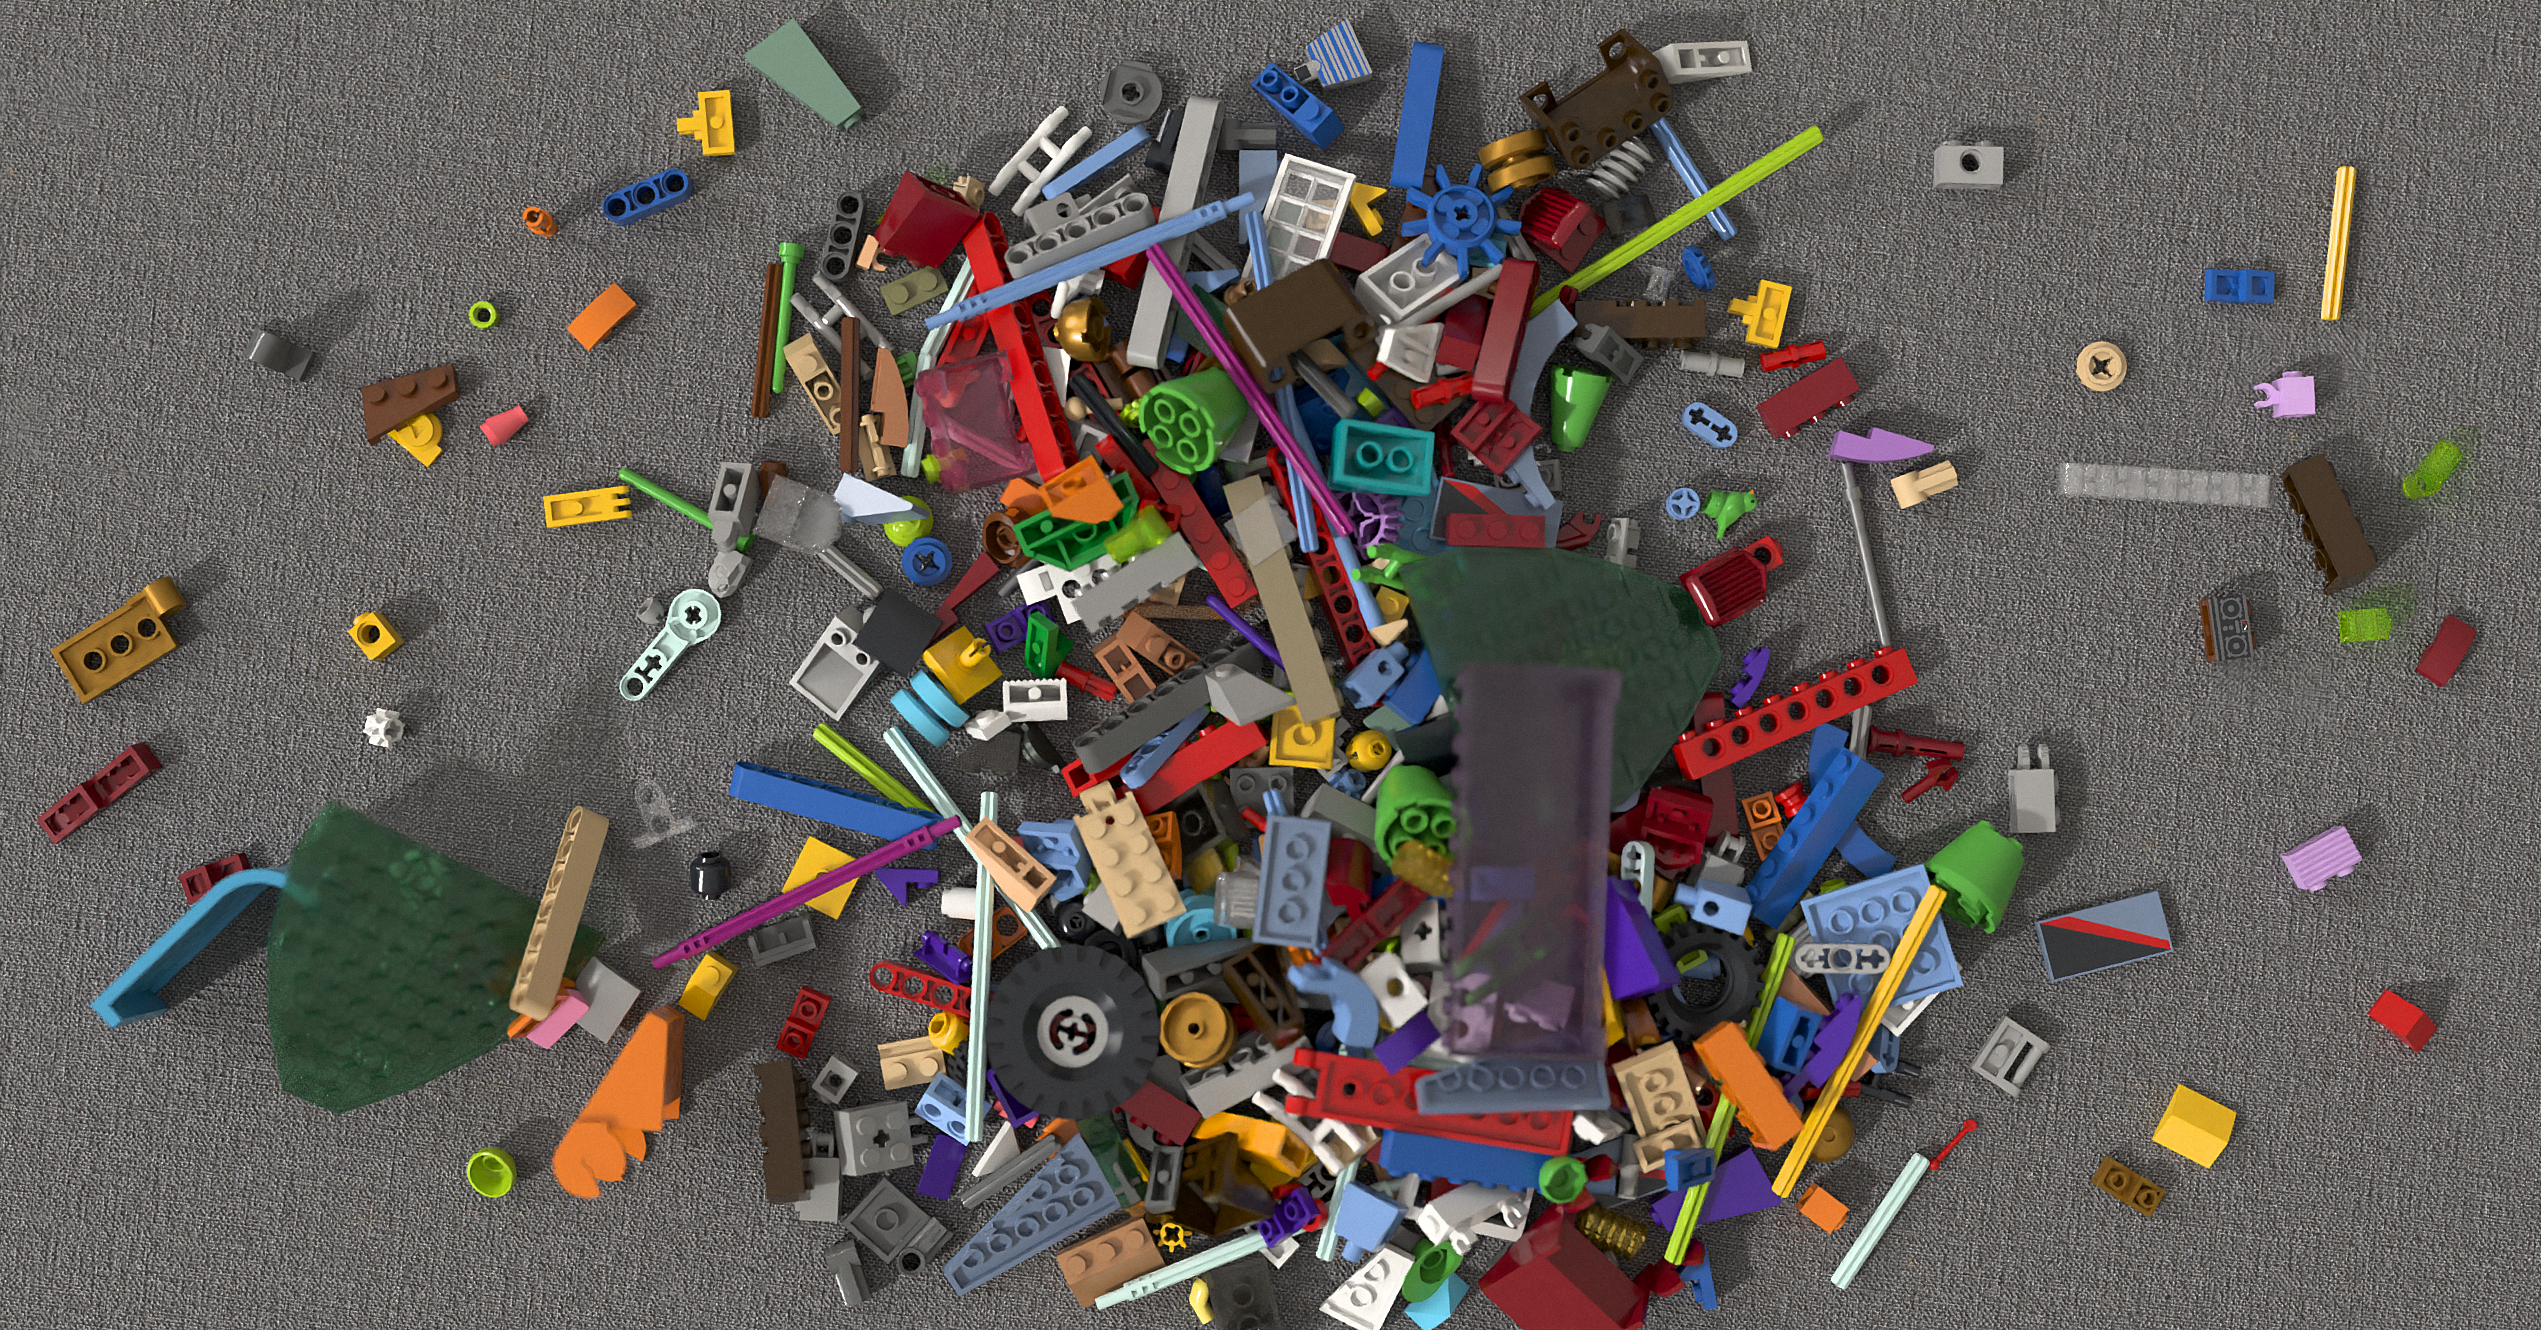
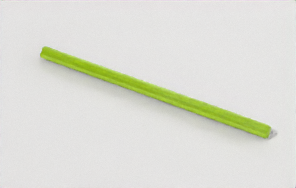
M1816 125L1811 126L1540 295L1533 302L1529 321L1559 299L1560 290L1564 285H1570L1577 288L1579 293L1823 142L1822 132Z
M1779 933L1762 978L1765 982V990H1759L1758 998L1762 1001L1760 1008L1753 1006L1750 1012L1753 1019L1750 1023L1747 1022L1744 1029L1747 1035L1745 1041L1751 1050L1756 1049L1796 943L1794 937L1784 933ZM1723 1094L1720 1097L1703 1148L1715 1149V1169L1738 1107L1726 1100ZM1711 1181L1688 1188L1665 1253V1259L1670 1263L1677 1265L1683 1263Z

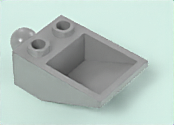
M850 604L837 614L789 682L790 685L837 722L884 666L852 645L876 606L869 607L862 614Z

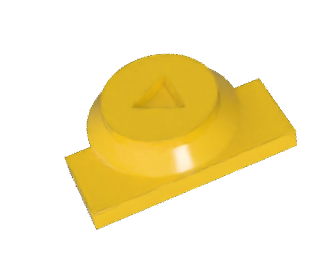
M433 413L427 416L421 414L407 422V427L398 432L394 429L387 433L427 467H430L443 452V449L438 446L443 434L442 424Z

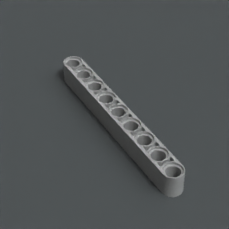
M1197 96L1189 98L1158 224L1202 207L1224 118L1225 108L1222 100ZM1196 230L1161 243L1184 278ZM1150 259L1130 336L1127 362L1132 365L1160 370L1166 359L1179 301Z

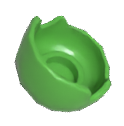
M1568 1155L1553 1156L1546 1161L1539 1174V1185L1544 1196L1556 1203L1571 1202L1588 1181L1584 1170L1585 1165Z

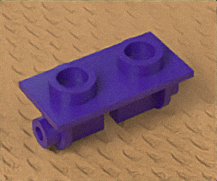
M936 931L924 932L921 937L923 947L915 951L914 956L957 986L973 977L972 956L965 954L953 945L948 947V941L939 936Z

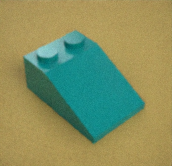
M1341 419L1333 427L1328 487L1333 490L1363 494L1428 496L1435 433Z

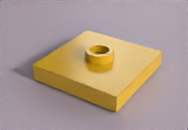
M1297 703L1273 713L1269 765L1332 770L1336 718L1305 728Z
M811 835L781 892L787 893L857 858ZM860 877L804 904L838 920Z

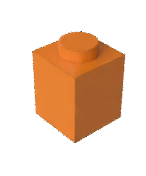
M1815 1182L1811 1183L1794 1206L1829 1234L1834 1229L1837 1231L1843 1226L1848 1217L1846 1212L1849 1210Z

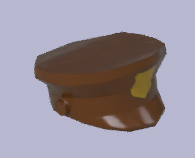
M1011 507L990 513L985 519L981 532L984 548L990 558L1000 564L1016 568L1022 567L1031 559L1025 556L1012 526L1031 517L1020 507Z
M1644 997L1620 1001L1626 1016L1631 1051L1636 1053L1640 1047L1648 1044L1653 1046L1661 1045L1662 1039Z

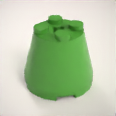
M1216 367L1161 383L1146 393L1139 405L1141 431L1148 433L1151 441L1157 448L1154 454L1170 468L1185 474H1193L1195 471L1204 470L1215 463L1248 414V402L1228 373Z
M1404 765L1392 767L1378 788L1375 822V843L1387 865L1402 874L1405 871H1409L1411 875L1432 874L1431 869L1442 866L1450 860L1455 862L1463 855L1469 845L1472 834L1471 823L1464 806L1437 778L1436 774L1429 769L1421 766Z
M1981 820L1978 825L1969 827L1924 863L1930 885L1940 887L1947 892L1940 910L1970 929L1978 925L1984 927L1983 930L1988 934L1993 933L2003 919L2025 861L2021 852L2024 847L2017 840L2011 837L2006 839L1998 834L1996 828L1987 821Z

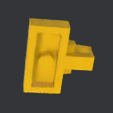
M730 90L698 92L699 110L693 111V118L677 119L679 135L694 134L695 140H702L703 155L705 157L736 154Z
M1762 279L1759 281L1756 296L1749 295L1747 301L1736 298L1730 300L1727 312L1743 316L1742 323L1749 325L1745 342L1772 349L1778 348L1792 287Z

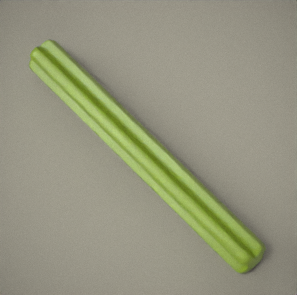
M822 722L815 729L813 737L892 801L902 804L905 808H920L937 813L828 724Z

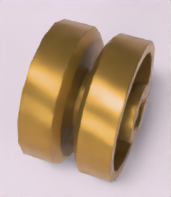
M1535 129L1521 132L1495 141L1479 150L1478 155L1483 165L1482 167L1495 170L1487 178L1491 195L1508 186H1511L1514 191L1522 190L1549 179L1557 173L1553 157L1539 155L1548 147L1544 130Z
M1195 992L1180 995L1171 1001L1163 1011L1159 1023L1160 1041L1166 1052L1190 1068L1200 1070L1216 1068L1227 1061L1236 1048L1239 1036L1237 1022L1232 1013L1208 995Z

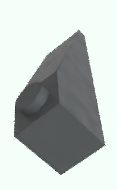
M1253 937L1171 946L1142 955L1143 980L1146 983L1145 985L1160 1000L1224 980L1223 963L1258 942H1252Z

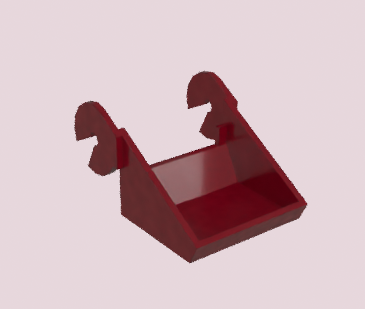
M1598 1154L1583 1163L1588 1181L1581 1192L1571 1202H1554L1477 1282L1481 1292L1523 1330H1637L1645 1325L1650 1296L1656 1294L1658 1297H1668L1686 1286L1679 1273L1675 1271L1680 1265L1670 1263L1665 1259V1255L1654 1266L1648 1263L1631 1280L1574 1227L1575 1213L1595 1201L1589 1189L1585 1187L1586 1184L1591 1180L1598 1182L1609 1180L1613 1177L1615 1161L1607 1154ZM1691 1238L1683 1263L1681 1264L1684 1267L1703 1264L1706 1254L1705 1246L1696 1238Z

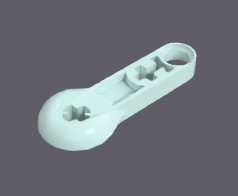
M689 589L681 592L674 598L669 608L664 629L622 678L619 689L624 698L638 701L647 697L689 646L709 638L716 632L721 623V609L712 594L702 589ZM697 607L700 608L699 616L702 618L701 621L698 622L696 620L691 623L689 620L691 614L688 612L689 609L695 610ZM660 656L659 664L662 667L661 669L654 668L649 672L647 676L653 678L650 682L646 675L638 672V669L646 671L651 666L649 657ZM632 678H638L643 683V690L637 696L630 694L627 689V684Z

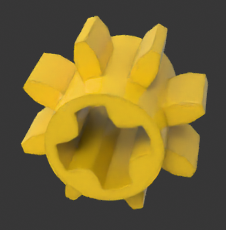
M1166 1221L1160 1222L1162 1227L1153 1228V1234L1160 1235L1161 1237L1157 1246L1160 1247L1166 1244L1169 1246L1170 1252H1173L1174 1247L1178 1244L1185 1248L1187 1243L1183 1237L1192 1235V1230ZM1167 1226L1172 1229L1177 1226L1179 1228L1178 1237L1174 1234L1168 1237L1166 1235Z

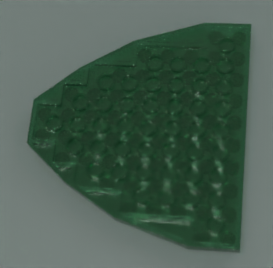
M1457 547L1397 568L1505 870L1567 848L1640 789L1675 743L1678 736L1689 724L1723 658L1713 628L1707 624L1692 594L1632 567L1559 548Z
M329 799L292 852L267 941V1019L282 1091L339 1115L415 1089L493 1050L509 1037L507 1034L509 1025L521 1014L511 1009L510 1000L541 902ZM579 922L562 978L567 977L574 982L577 980L606 938L602 932Z

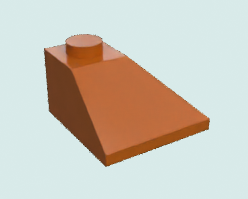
M1090 455L1038 487L1049 511L1056 517L1097 524L1102 520L1106 521L1113 518L1118 513V510L1123 508L1121 501L1093 455Z

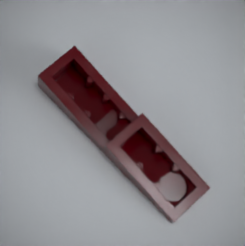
M986 551L980 554L933 615L943 622L924 651L962 621L954 610L1002 572Z
M145 742L131 745L87 782L77 785L36 820L52 842L58 844L163 766Z
M1405 871L1309 962L1321 967L1323 957L1337 960L1353 970L1382 939H1387L1429 894L1409 871Z

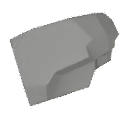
M735 549L728 554L719 551L709 571L708 583L712 593L720 598L730 596L743 583L754 560Z

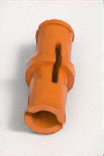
M528 207L524 210L523 221H526L525 224L533 233L544 237H551L557 232L558 225L554 223L555 220L549 212L537 207Z

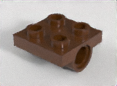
M1130 337L1111 347L1106 357H1100L1102 360L1091 361L1090 363L1110 398L1122 397L1123 407L1134 402V399L1142 398L1157 385L1174 380L1165 364L1160 370L1128 364L1127 350Z

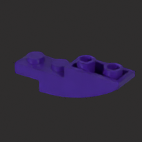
M1857 988L1851 993L1848 991L1844 992L1834 1004L1836 1008L1828 1016L1822 1014L1823 1017L1813 1039L1817 1045L1814 1047L1811 1044L1799 1075L1784 1070L1777 1078L1784 1089L1782 1095L1787 1102L1809 1080L1819 1089L1841 1062L1852 1041L1860 1017L1862 996Z

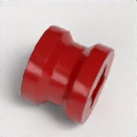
M1800 780L1786 786L1773 797L1777 803L1783 805L1785 808L1784 814L1787 818L1796 815L1809 797L1802 790L1803 784Z

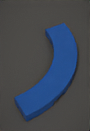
M1828 723L1815 727L1808 756V786L1810 794L1843 748L1848 736V732ZM1855 820L1852 821L1834 847L1853 868L1869 879L1889 873L1896 860V856L1886 852L1867 837Z

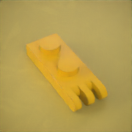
M629 486L543 496L547 528L631 518L632 511L624 510L619 512L620 506L631 505L630 498L617 499V494L629 493Z

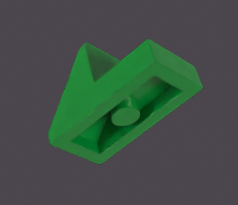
M1037 611L1030 614L1028 618L1024 666L1041 680H1048L1073 648L1074 643L1058 631L1059 627L1054 622Z

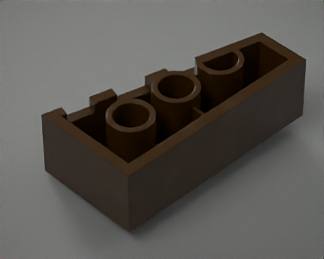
M1679 299L1657 302V306H1651V302L1647 300L1627 301L1626 305H1620V301L1617 300L1575 301L1572 317L1578 325L1572 331V341L1575 337H1581L1584 340L1589 339L1592 332L1585 328V325L1593 323L1603 328L1605 326L1610 327L1629 345L1642 344V349H1661V344L1673 345L1674 350H1691L1692 345H1697L1705 338L1706 299H1694L1693 306H1682L1683 303L1679 302Z
M1359 323L1354 327L1353 335L1361 336L1366 330ZM1345 336L1336 344L1390 408L1394 407L1414 430L1429 432L1470 395L1458 396L1446 404L1439 402L1416 409L1412 402L1411 390L1436 383L1438 379L1446 377L1443 375L1437 376L1432 368L1429 382H1418L1389 367L1374 381L1367 375V371L1378 361L1381 349L1375 338L1354 350L1349 348Z
M2320 454L2288 466L2281 475V479L2294 513L2297 516L2301 514L2304 520L2301 521V531L2305 542L2308 541L2314 545L2315 559L2312 560L2317 571H2324L2328 584L2323 585L2326 596L2361 584L2378 567V557L2375 549L2367 544L2363 536L2364 528L2360 519L2354 517L2349 507L2350 499L2344 489H2340L2336 481L2337 474L2333 464L2330 461L2327 462L2324 454Z
M792 1060L753 1065L754 1077L758 1076L762 1084V1091L756 1092V1098L761 1115L765 1117V1122H761L759 1127L763 1147H768V1153H763L762 1155L766 1196L773 1205L811 1200L810 1190L815 1189V1177L813 1170H809L808 1159L813 1158L812 1141L807 1139V1128L811 1127V1114L809 1108L805 1109V1097H809L808 1079L803 1078Z

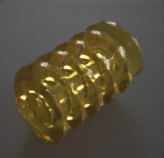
M1417 840L1405 843L1395 854L1391 865L1392 873L1397 876L1401 875L1402 879L1407 882L1410 881L1416 887L1420 886L1422 891L1429 892L1434 898L1441 896L1446 899L1452 898L1460 888L1463 880L1461 866L1452 863L1451 860L1434 852L1431 848L1424 846V844Z
M1591 1203L1578 1213L1577 1229L1588 1240L1591 1238V1243L1595 1247L1601 1244L1604 1251H1609L1612 1248L1614 1255L1619 1256L1623 1252V1258L1631 1260L1645 1242L1647 1236L1646 1224H1640L1634 1219L1629 1220L1625 1215H1618L1617 1212L1607 1210V1208L1601 1205L1597 1206L1595 1203Z

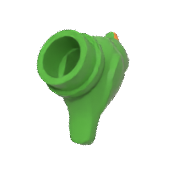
M1712 489L1706 497L1702 512L1708 514L1709 518H1716L1718 525L1716 538L1722 540L1725 530L1744 513L1755 509L1757 498L1754 495L1753 489L1746 493L1732 491L1728 494L1721 490L1718 492Z

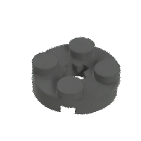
M1125 61L1105 74L1100 86V98L1105 112L1113 120L1124 125L1133 126L1149 122L1158 112L1163 99V90L1158 76L1148 65L1138 61ZM1131 85L1136 86V92L1140 93L1139 98L1127 101V96L1123 95V90H1129Z

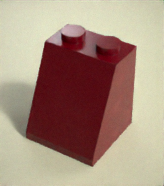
M906 170L874 238L882 246L881 251L891 257L898 258L900 254L907 257L908 262L919 268L925 269L927 265L938 269L976 221L980 212L960 192Z

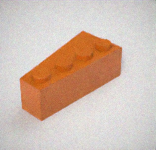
M1722 1021L1692 1044L1712 1077L1716 1080L1721 1078L1723 1084L1720 1088L1725 1099L1732 1105L1738 1106L1740 1111L1736 1114V1117L1742 1126H1746L1754 1133L1749 1137L1754 1147L1776 1150L1805 1128L1800 1121L1802 1115L1798 1108L1792 1102L1788 1103L1782 1095L1784 1089L1781 1083L1774 1076H1769L1763 1067L1766 1065L1763 1057L1755 1049L1751 1050L1745 1041L1747 1035L1742 1027L1731 1021Z

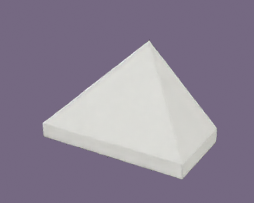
M1009 1119L1006 1120L971 1173L974 1176L978 1177L992 1173L1021 1154L1016 1128H1013Z

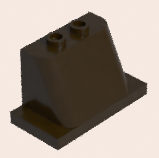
M1227 1131L1185 1148L1175 1210L1156 1214L1146 1209L1145 1221L1152 1224L1166 1221L1200 1234L1217 1238L1273 1218L1275 1197L1272 1191L1237 1156L1239 1134Z

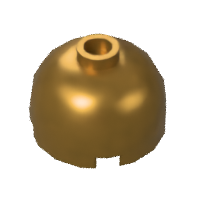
M1098 297L1075 300L1066 305L1061 312L1058 322L1054 326V335L1056 340L1060 342L1063 350L1070 357L1079 361L1102 360L1100 357L1108 355L1111 344V326L1104 327L1103 316L1109 315L1103 301Z
M1818 1099L1807 1101L1803 1104L1804 1110L1800 1119L1803 1125H1805ZM1836 1105L1809 1157L1812 1161L1828 1163L1839 1160L1851 1148L1854 1142L1855 1129L1851 1116L1841 1105ZM1800 1132L1792 1137L1793 1144H1795Z

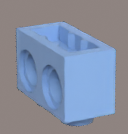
M939 1071L921 1098L914 1113L967 1146L970 1142L965 1139L967 1091L957 1082ZM985 1100L984 1118L992 1107V1104Z

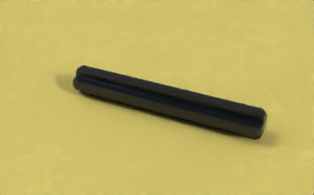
M1081 372L1073 375L1068 381L1073 390L1142 473L1146 476L1153 474L1159 467L1156 460L1087 377Z

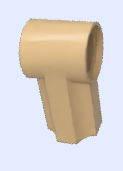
M1949 460L1917 472L1915 470L1890 480L1901 509L1928 499V496L1941 493L1958 485L1956 471Z

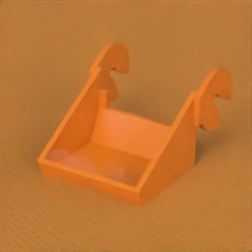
M664 1005L647 1013L578 1119L560 1143L553 1159L554 1172L561 1186L571 1194L584 1198L602 1196L595 1178L607 1182L623 1180L627 1163L625 1152L642 1162L644 1161L647 1143L643 1130L662 1131L663 1118H680L685 1014L669 1005Z

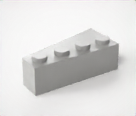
M1169 530L1154 540L1157 546L1147 553L1143 548L1127 558L1130 564L1120 570L1115 565L1100 575L1103 581L1092 587L1088 583L1074 592L1076 598L1071 601V604L1091 634L1199 565L1179 532L1172 535Z
M1322 783L1296 816L1331 820L1330 838H1351L1364 843L1374 854V871L1387 875L1399 873L1387 865V862L1381 857L1375 843L1376 809Z
M1251 1029L1238 1038L1236 1048L1227 1061L1212 1069L1200 1070L1192 1068L1178 1079L1204 1119L1255 1095L1258 1091L1261 1092L1277 1084L1272 1079L1277 1069H1281L1290 1076H1294L1310 1068L1295 1065L1292 1061L1295 1047L1312 1048L1304 1035L1301 1039L1276 1053L1262 1033H1256Z

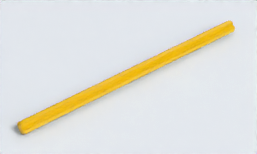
M1935 885L1929 886L1889 966L1885 970L1857 1024L1856 1031L1845 1055L1830 1075L1804 1125L1805 1128L1800 1132L1772 1186V1191L1775 1194L1784 1198L1789 1197L1947 896V892Z

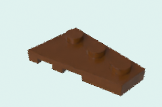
M451 364L361 387L367 441L371 446H374L382 441L380 437L394 429L398 432L407 427L406 423L421 414L427 416L460 397L457 372L454 366Z

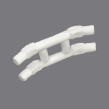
M1059 106L1039 125L1035 133L1015 156L1006 163L988 188L991 194L998 196L1016 175L1017 171H1020L1032 183L1024 190L1012 208V211L1017 216L1021 217L1039 196L1042 189L1092 136V131L1088 127L1083 126L1063 145L1062 149L1047 138L1069 115L1068 110L1063 106ZM1038 147L1052 158L1051 162L1041 173L1027 162L1028 158Z
M1277 1069L1273 1074L1272 1079L1284 1086L1292 1094L1315 1099L1316 1095L1293 1075L1290 1076L1281 1069ZM1258 1091L1252 1099L1255 1104L1265 1109V1112L1279 1120L1304 1141L1335 1175L1340 1174L1345 1169V1166L1337 1158L1336 1153L1331 1147L1322 1141L1332 1128L1349 1144L1355 1153L1360 1152L1365 1147V1143L1348 1122L1323 1119L1311 1132L1297 1120L1301 1115L1285 1112V1106L1274 1098H1270Z

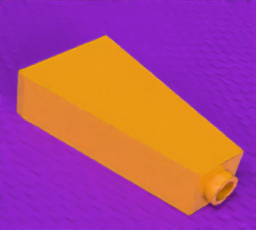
M1222 1111L1206 1119L1201 1115L1193 1128L1191 1137L1198 1143L1227 1131L1239 1134L1237 1156L1240 1159L1298 1178L1311 1150L1304 1141L1286 1126Z

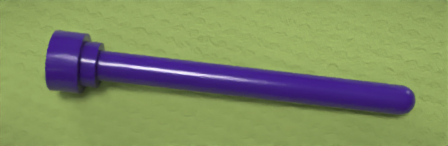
M1216 594L1207 596L1206 601L1210 607L1286 673L1279 651L1274 645Z

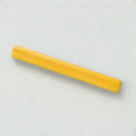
M2342 166L2337 170L2321 318L2327 321L2339 320L2341 315L2357 173L2356 168L2351 166Z

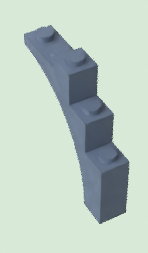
M1559 299L1528 322L1509 399L1529 418L1535 385L1546 360L1556 346L1578 325ZM1531 444L1506 474L1514 484L1521 483L1527 490L1524 496L1535 510L1540 507L1544 512L1556 503V500L1542 480L1534 459Z

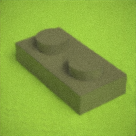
M926 266L925 269L921 268L879 287L893 317L950 292L940 268L935 269L930 266Z

